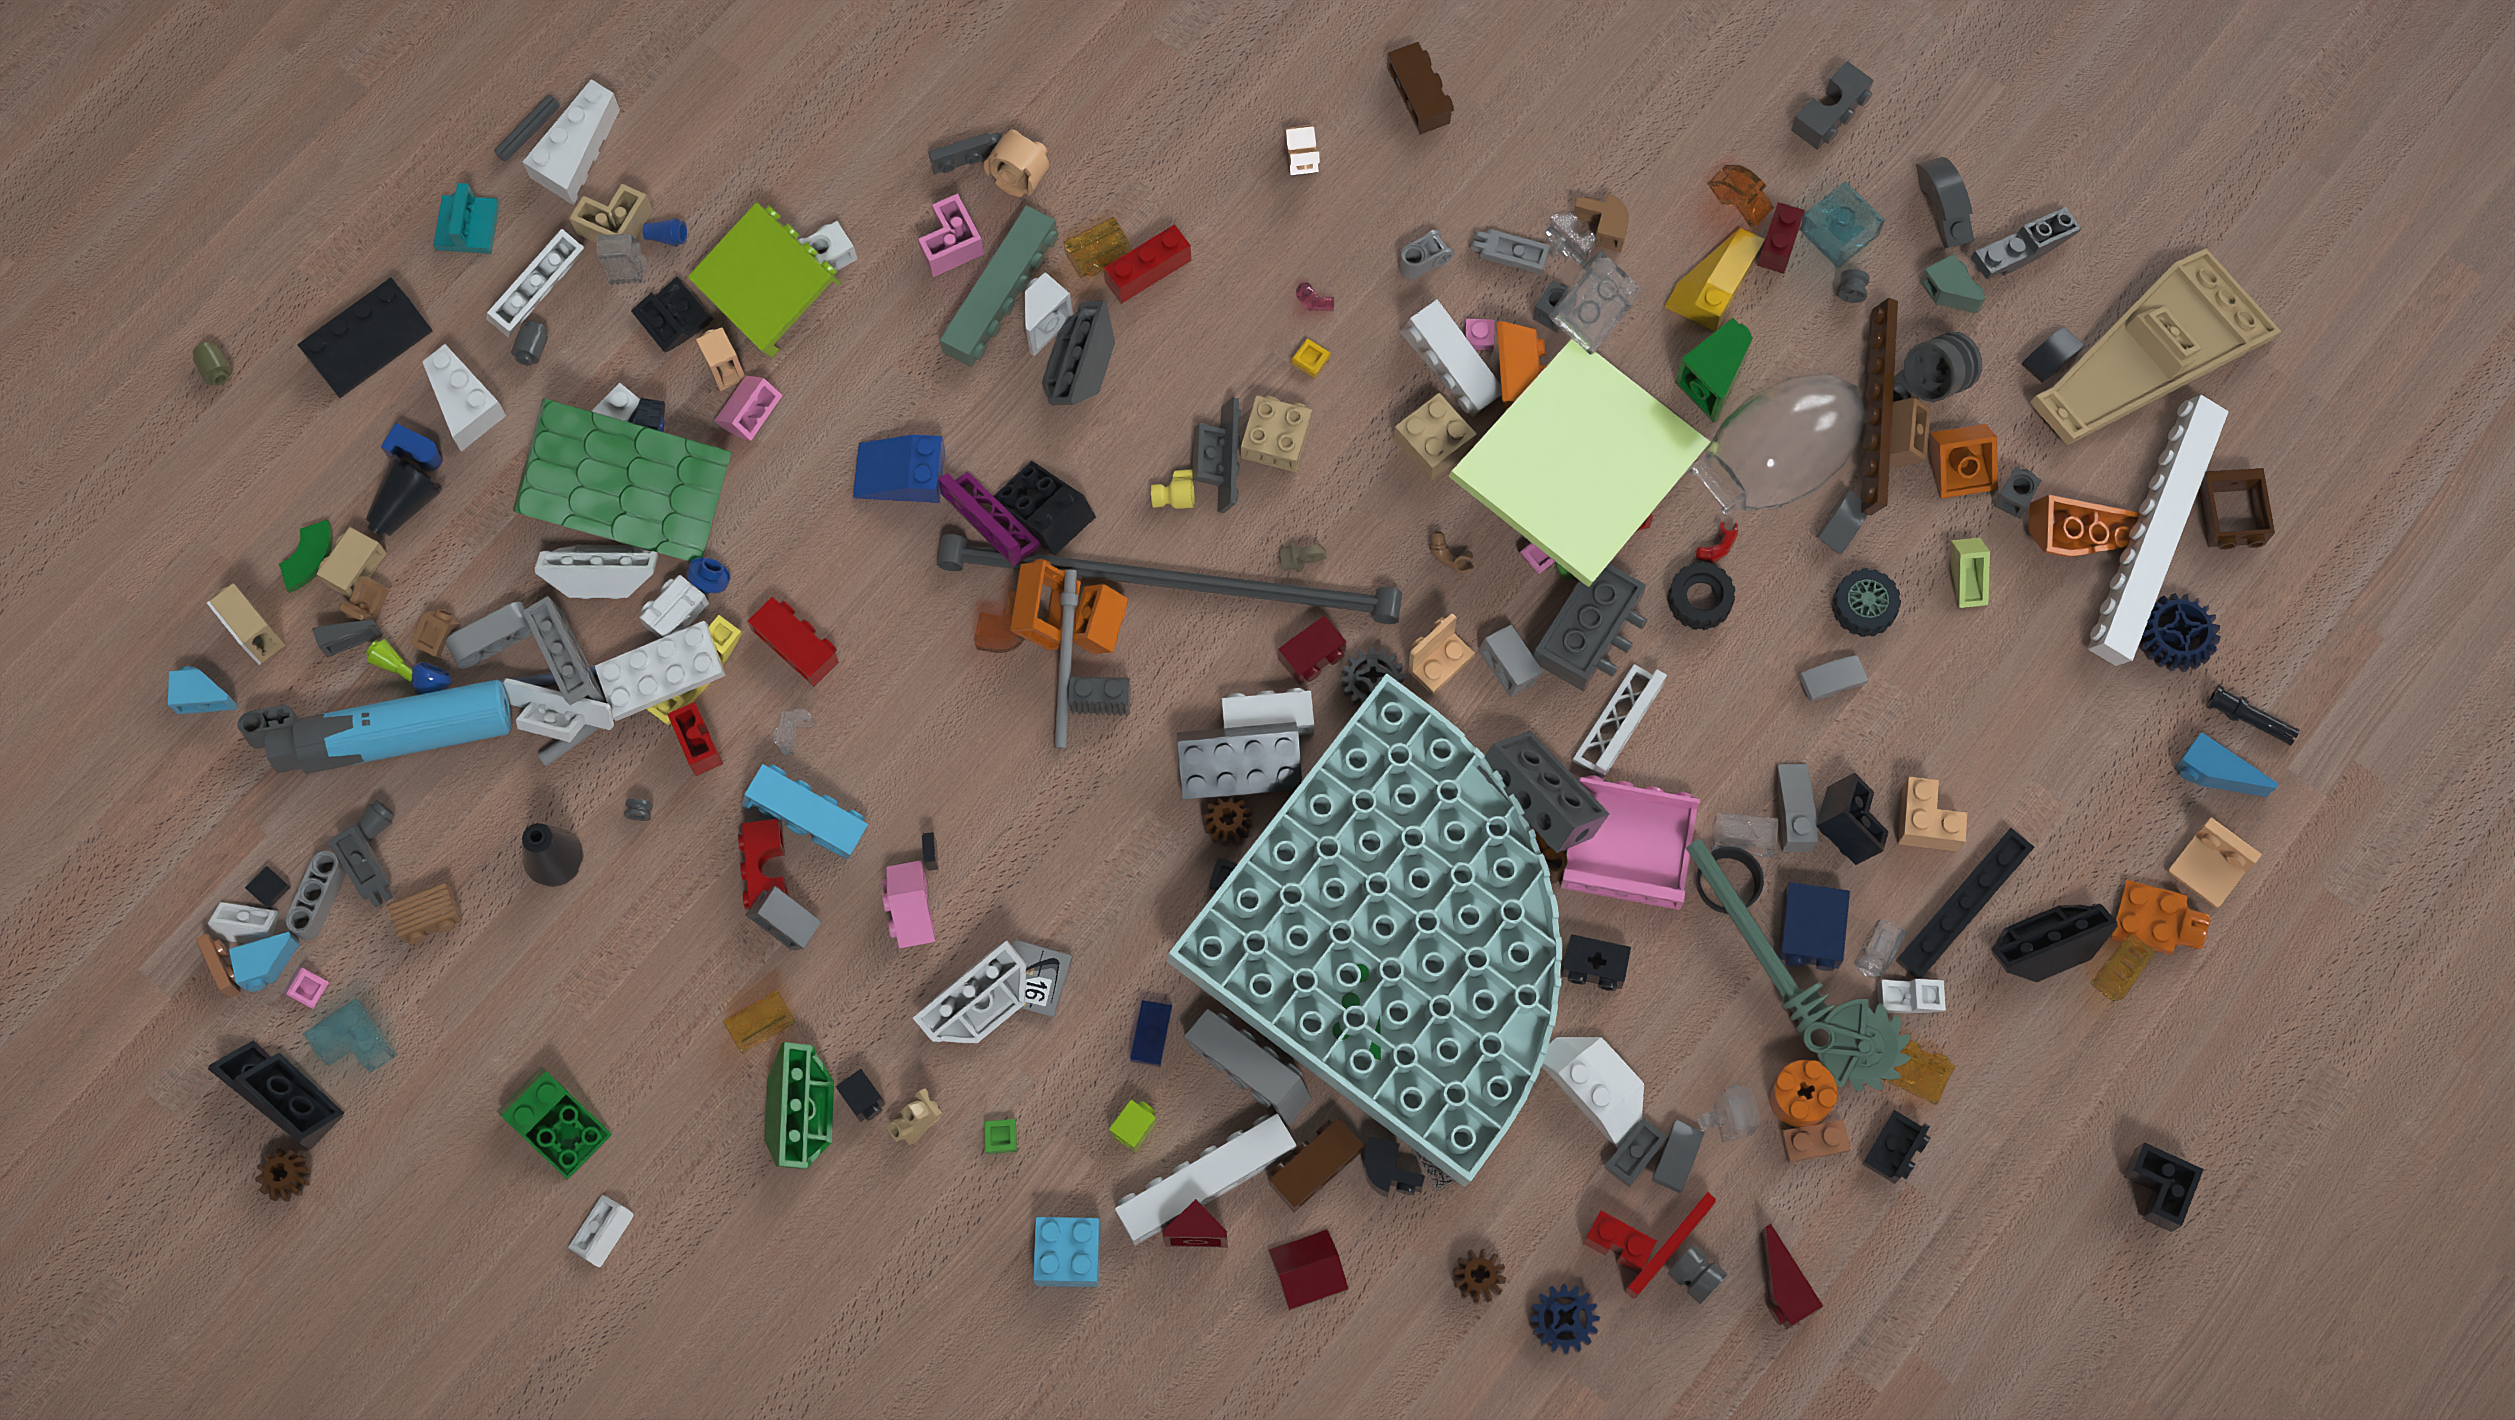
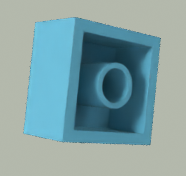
M1036 1217L1033 1278L1036 1286L1099 1287L1101 1222L1099 1218Z

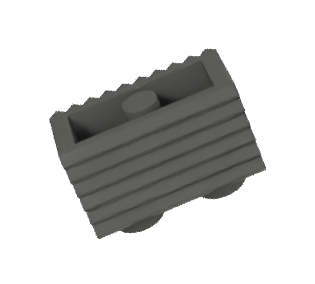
M1070 676L1068 701L1072 714L1076 712L1079 715L1082 712L1085 715L1088 712L1091 715L1093 713L1096 715L1099 713L1110 715L1112 713L1114 716L1116 714L1120 716L1123 714L1128 716L1130 714V678Z

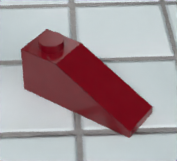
M1769 1224L1761 1231L1769 1303L1772 1306L1770 1313L1778 1325L1783 1324L1786 1330L1819 1311L1823 1304L1773 1226Z

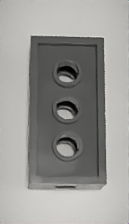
M1530 730L1493 743L1484 757L1493 772L1497 770L1503 778L1502 781L1506 785L1503 789L1508 797L1514 794L1524 811L1522 817L1541 835L1547 845L1557 853L1592 839L1610 814ZM1479 765L1477 769L1509 802L1488 773Z

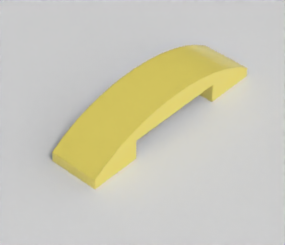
M718 615L709 626V630L723 666L738 643L742 632ZM710 683L649 707L647 710L669 725L671 722L667 714L693 703Z

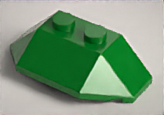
M790 1042L781 1043L767 1078L764 1141L776 1167L808 1169L812 1162L832 1143L834 1080L823 1062L816 1055L817 1052L813 1045Z

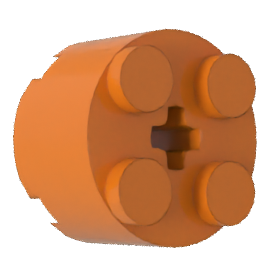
M1799 1060L1788 1064L1782 1069L1772 1084L1769 1097L1772 1111L1780 1121L1795 1128L1821 1123L1837 1102V1085L1834 1077L1820 1062L1815 1060ZM1800 1089L1802 1092L1808 1093L1807 1099L1805 1096L1799 1097L1797 1093Z

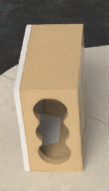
M234 583L229 587L220 589L215 594V597L207 602L237 642L258 665L286 646Z

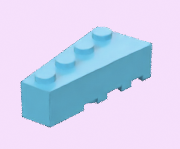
M762 764L745 792L741 806L751 810L754 805L763 813V817L769 820H784L786 822L785 826L790 831L801 836H806L809 833L813 835L811 840L814 843L848 860L868 826L864 822V816L851 809L846 812L838 807L839 803L835 799L825 794L822 797L811 792L812 787L801 780L797 779L794 782L785 777V771L772 764L767 767Z

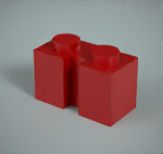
M695 702L667 714L695 776L723 764L718 750L709 735L710 732Z
M1600 1210L1583 1244L1604 1256L1610 1249L1620 1255L1617 1263L1639 1274L1644 1268L1657 1240Z

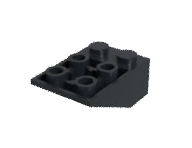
M1033 461L993 496L1040 542L1041 547L1054 556L1096 518L1083 494Z

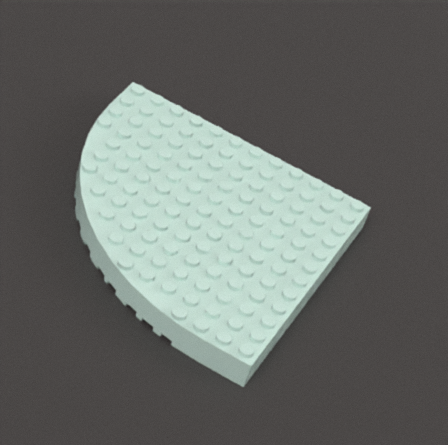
M1386 673L1169 952L1166 962L1465 1187L1475 1177L1523 1107L1547 1054L1552 1030L1556 1023L1557 1003L1562 979L1560 978L1562 938L1559 933L1558 904L1556 896L1553 894L1547 862L1543 853L1541 854L1535 839V831L1531 829L1528 822L1522 817L1524 811L1514 794L1509 797L1503 789L1506 785L1502 781L1503 778L1497 770L1493 772L1484 758L1485 755L1464 737L1465 734L1437 710ZM1479 765L1488 773L1509 802L1477 769ZM1357 964H1363L1369 970V977L1365 982L1359 983L1361 971ZM1347 993H1355L1360 999V1005L1350 1006L1345 1009L1341 1003L1342 997ZM1379 1016L1381 1035L1375 1031ZM1337 1022H1339L1340 1028L1343 1031L1338 1039L1332 1033V1028ZM1345 1034L1349 1035L1347 1039L1342 1040ZM1371 1042L1381 1047V1061L1375 1059L1369 1051Z

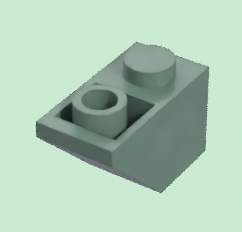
M1954 254L1926 268L1920 280L1921 285L1937 305L1976 313L1980 311L1986 299L1982 287L1972 280L1966 265L1959 261Z

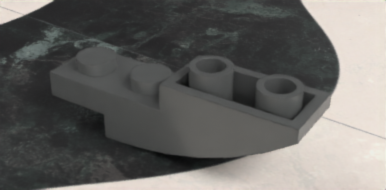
M2064 207L2023 225L2019 232L1975 251L1971 259L1986 279L2000 273L2005 276L2055 249L2080 232L2082 228L2068 209Z

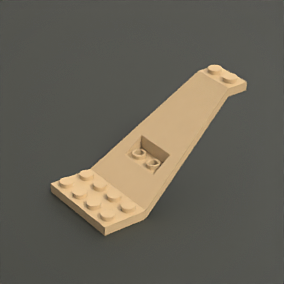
M2205 248L2175 262L2053 388L2036 395L2030 403L2056 432V435L2066 445H2069L2270 342L2281 333V330L2208 249Z

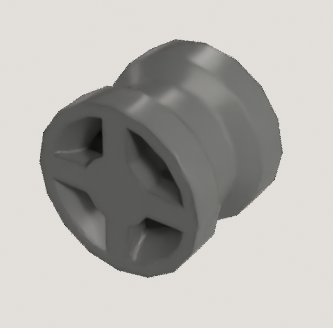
M1857 269L1843 271L1840 279L1843 285L1839 288V298L1851 303L1865 301L1868 293L1865 286L1869 283V274Z

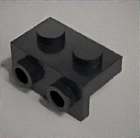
M1893 1110L1862 1164L1894 1184L1901 1177L1907 1179L1916 1164L1911 1161L1915 1152L1922 1153L1931 1138L1926 1135L1930 1126L1926 1123L1921 1126Z

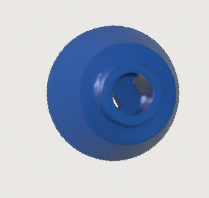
M419 662L412 667V686L416 688L415 693L417 695L445 690L452 682L448 672L434 665Z

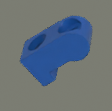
M397 423L381 445L387 457L392 458L394 454H397L399 457L402 455L417 462L419 467L425 471L438 469L443 461L442 454L433 441Z

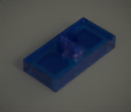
M1142 1000L1130 1057L1131 1062L1161 1067L1173 1008L1172 1005Z

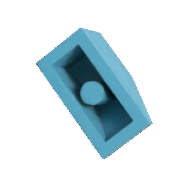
M187 666L181 667L179 671H169L168 706L177 714L237 710V704L199 669Z
M286 932L229 949L236 984L244 990L254 992L266 988V984L276 982L298 948V939L290 932Z

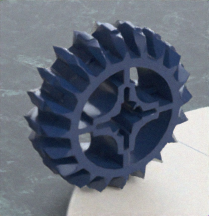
M2176 593L2171 594L2169 599L2165 596L2160 597L2154 604L2141 641H2145L2142 651L2150 650L2152 652L2149 655V660H2153L2155 657L2160 660L2158 663L2159 667H2163L2165 663L2169 664L2170 672L2175 671L2179 666L2182 673L2186 672L2189 667L2194 670L2199 668L2201 663H2207L2210 655L2216 652V645L2220 641V636L2216 634L2220 630V625L2213 624L2216 614L2208 615L2206 613L2209 610V605L2201 608L2198 605L2199 598H2195L2193 602H2190L2188 593L2184 594L2181 599L2178 598ZM2169 615L2168 624L2164 625L2163 628H2158V619ZM2195 637H2200L2199 648L2189 651L2190 641Z

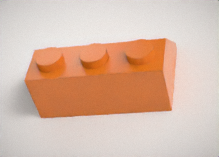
M1501 321L1497 322L1502 401L1506 410H1508L1547 367L1542 365V356H1546V345L1544 338H1539L1536 329Z

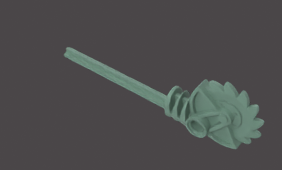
M1700 838L1687 846L1686 849L1782 995L1784 999L1782 1008L1784 1010H1792L1793 1015L1790 1017V1020L1797 1019L1800 1024L1796 1028L1806 1046L1811 1051L1817 1053L1819 1062L1832 1074L1836 1084L1843 1088L1849 1078L1854 1089L1861 1092L1863 1081L1874 1089L1882 1090L1883 1084L1880 1078L1888 1080L1900 1078V1073L1893 1067L1903 1065L1910 1060L1908 1054L1900 1053L1910 1040L1909 1034L1898 1036L1901 1028L1900 1016H1895L1889 1022L1885 1007L1879 1003L1874 1013L1868 1006L1869 999L1848 1001L1831 1012L1830 1010L1836 1004L1829 1007L1826 1005L1824 1000L1829 994L1821 997L1818 992L1823 986L1821 982L1807 990H1801L1703 840ZM1818 1028L1824 1029L1829 1035V1040L1824 1046H1817L1812 1041V1033Z

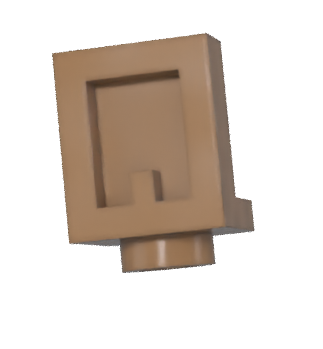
M443 609L423 612L410 644L434 657L441 656L446 644L445 641L449 637L451 630L458 629L461 623L452 619L453 614Z

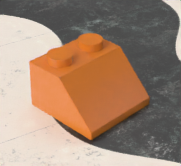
M1987 424L1930 432V461L1941 499L1998 490L1997 435Z

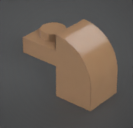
M1608 193L1605 203L1599 202L1592 197L1583 198L1577 196L1572 219L1598 226L1594 246L1621 252L1629 223V214L1624 203Z

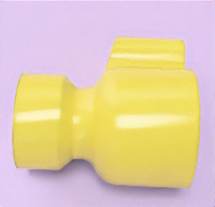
M1193 469L1174 471L1172 482L1167 487L1162 484L1151 485L1153 508L1164 507L1166 504H1170L1175 509L1194 508Z

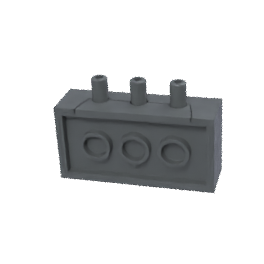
M1610 564L1607 565L1590 587H1587L1579 580L1535 649L1534 658L1540 667L1583 692L1597 669L1613 676L1618 667L1604 658L1612 645L1626 653L1630 650L1632 642L1619 635L1627 621L1640 629H1643L1647 619L1634 612V610L1643 598L1646 584Z

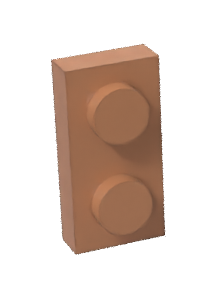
M207 933L196 938L219 991L229 998L240 993L235 982L232 965L228 966L224 958L228 955V952L220 939L215 940Z
M1844 1120L1793 1128L1781 1132L1788 1163L1847 1153L1851 1150Z

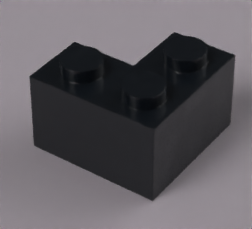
M1853 773L1827 787L1816 827L1839 848L1844 856H1847L1857 865L1884 851L1889 831L1869 812L1874 791L1856 773Z
M2144 1142L2134 1149L2124 1178L2153 1190L2142 1219L2173 1232L2183 1225L2204 1169Z

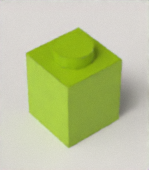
M1130 1100L1109 1128L1110 1136L1136 1153L1157 1124V1119L1153 1115L1155 1110L1143 1101L1137 1104Z

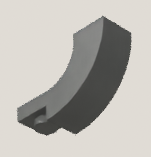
M1945 157L1917 163L1916 168L1921 191L1929 195L1935 206L1944 248L1974 241L1970 214H1973L1972 206L1964 182L1956 167Z

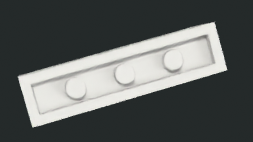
M1634 664L1576 753L1573 762L1604 779L1660 692L1667 675L1658 669L1652 675ZM1635 675L1648 682L1643 691L1632 692L1630 682ZM1627 688L1628 694L1622 695ZM1630 700L1632 709L1628 715L1618 717L1615 708L1617 702ZM1612 712L1613 718L1607 719ZM1615 723L1617 732L1614 737L1602 741L1601 727ZM1595 736H1597L1598 742H1593V743H1592V741L1594 740ZM1600 748L1602 756L1596 765L1582 758L1587 749Z

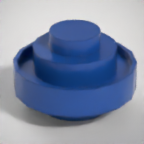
M696 558L692 560L686 572L688 580L704 594L720 593L726 590L731 579L727 568L711 558Z

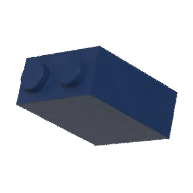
M1789 882L1784 890L1778 949L1780 960L1785 961L1786 965L1794 967L1810 964L1816 965V969L1822 971L1838 969L1844 961L1850 891Z

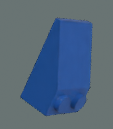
M913 434L859 443L853 497L856 499L940 503L941 490L938 478L943 476L945 446L942 436Z

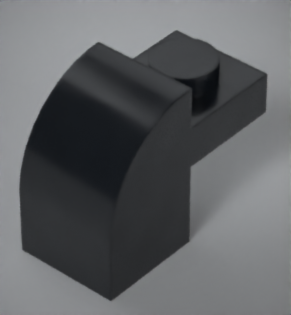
M1369 1136L1364 1159V1174L1370 1187L1384 1197H1388L1390 1186H1395L1397 1192L1406 1195H1414L1415 1191L1421 1193L1425 1175L1395 1168L1400 1143Z

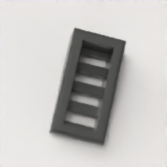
M373 619L312 628L318 647L327 657L383 635Z

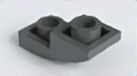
M1849 489L1830 512L1832 516L1815 536L1840 555L1852 541L1867 517V514L1861 513L1860 497Z
M1675 1120L1671 1126L1664 1150L1659 1156L1651 1181L1681 1193L1693 1166L1704 1132Z

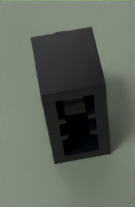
M1571 934L1567 945L1562 977H1567L1569 982L1584 985L1586 982L1598 984V988L1606 991H1616V988L1622 989L1631 947ZM1593 960H1598V961H1599V962H1598V965H1599V969H1598V970L1593 969V964H1592V961H1593Z

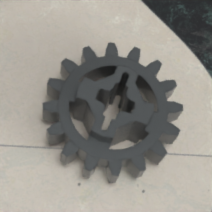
M1370 647L1369 653L1366 655L1361 650H1358V659L1350 656L1348 658L1349 666H1343L1342 674L1345 676L1341 678V685L1347 686L1344 689V696L1352 695L1351 705H1355L1358 702L1362 705L1386 673L1399 683L1405 682V674L1400 673L1403 668L1402 663L1394 665L1395 655L1392 654L1388 658L1385 657V649H1381L1379 654H1375L1373 647ZM1366 664L1362 671H1357L1361 666ZM1374 676L1377 683H1371L1369 677Z

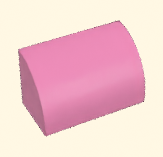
M745 376L714 421L733 435L751 441L783 395L764 378Z

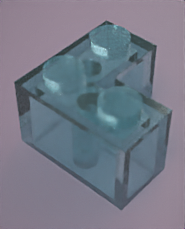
M357 998L303 1033L317 1057L329 1066L352 1051L360 1064L372 1073L398 1055L368 1008Z

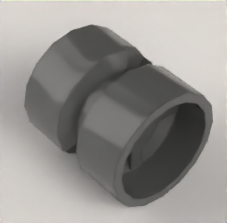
M1694 1244L1667 1274L1680 1286L1686 1284L1688 1286L1687 1293L1701 1304L1728 1274L1715 1262L1708 1263V1255Z

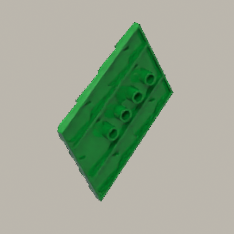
M543 398L512 511L661 554L692 561L696 558H703L732 452Z

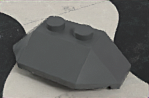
M1105 301L1081 302L1077 308L1078 311L1070 317L1059 332L1042 382L1045 394L1048 397L1047 400L1052 406L1075 405L1100 392L1115 345L1108 306Z

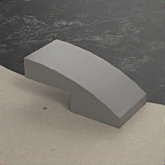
M1857 655L1817 666L1798 675L1810 702L1833 697L1839 691L1864 686L1869 681Z

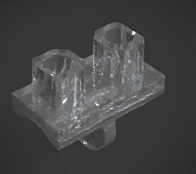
M1572 212L1561 217L1555 213L1550 217L1551 223L1546 230V233L1549 235L1547 241L1552 245L1548 253L1553 258L1560 254L1565 259L1571 257L1579 266H1582L1586 263L1589 253L1596 246L1597 237L1588 230L1579 235L1575 231L1579 226V221Z

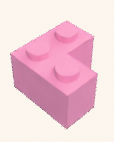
M958 193L932 204L935 221L940 229L919 238L918 242L921 254L932 276L935 277L984 255L982 239Z
M922 860L886 867L887 878L882 879L884 892L882 898L885 912L891 911L892 919L888 920L891 938L897 937L899 948L935 942L934 923L928 899V885Z

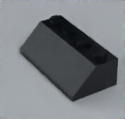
M390 277L297 345L331 389L341 398L433 331L410 299Z

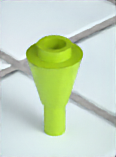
M386 639L380 642L376 640L369 646L366 651L368 656L367 663L395 674L398 673L412 683V669L404 664L402 658Z

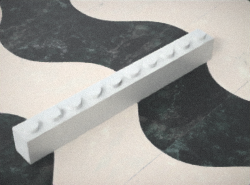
M2203 395L2185 400L2178 408L2177 414L2179 416L2176 424L2168 434L2169 441L2166 449L2159 457L2158 470L2150 480V490L2147 498L2139 508L2140 516L2130 531V542L2127 549L2120 556V567L2110 582L2111 590L2100 607L2101 615L2098 623L2090 633L2091 641L2087 649L2115 666L2133 661L2147 625V620L2154 607L2228 415L2227 410Z

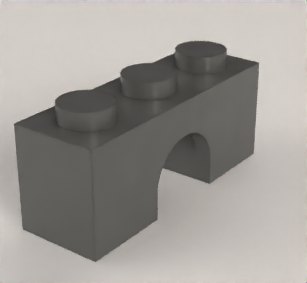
M1847 61L1830 79L1825 93L1836 104L1826 106L1812 98L1795 117L1791 131L1817 150L1825 142L1829 144L1837 135V128L1842 123L1847 125L1853 118L1854 110L1858 105L1863 107L1871 98L1872 92L1870 89L1874 80Z

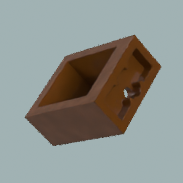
M2264 468L2205 471L2199 487V496L2208 547H2219L2221 550H2227L2239 545H2248L2249 548H2258L2266 545L2275 534ZM2250 491L2256 530L2220 532L2214 493Z

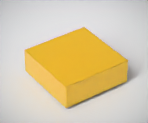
M1307 338L1291 359V364L1315 378L1330 359L1331 352Z

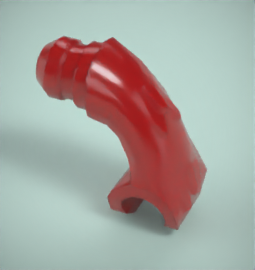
M1721 522L1718 535L1722 541L1717 545H1712V547H1698L1696 549V559L1712 564L1726 556L1738 536V524L1734 523L1733 530L1729 531L1724 528L1725 522Z

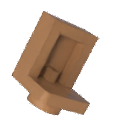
M360 576L349 602L340 603L338 609L347 613L346 617L354 622L371 619L376 621L390 589L367 576Z

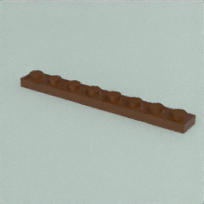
M1887 298L1874 307L1870 315L1872 324L1871 336L1869 338L1870 359L1867 365V371L1869 372L1868 387L1866 389L1867 411L1864 417L1866 423L1863 441L1864 463L1861 469L1863 484L1860 493L1861 513L1870 516L1886 507L1888 503L1898 301Z

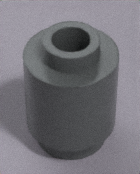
M527 321L525 326L520 328L511 350L518 363L530 366L539 362L548 339L546 327L537 322Z

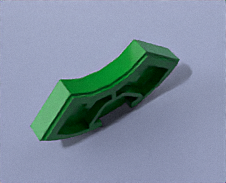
M329 520L301 528L300 542L297 550L289 559L279 563L285 587L289 593L305 586L315 578L320 563L330 555L333 533Z

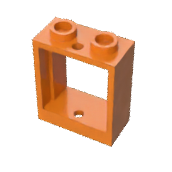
M1035 559L1031 563L1021 564L1010 631L1048 651L1057 650L1061 647L1063 606H1060L1061 593H1064L1065 570L1055 568L1051 565L1050 561L1044 559ZM1076 579V594L1079 597L1081 582ZM1042 584L1053 589L1048 623L1037 618ZM1075 607L1074 619H1075V616H1076L1077 607Z

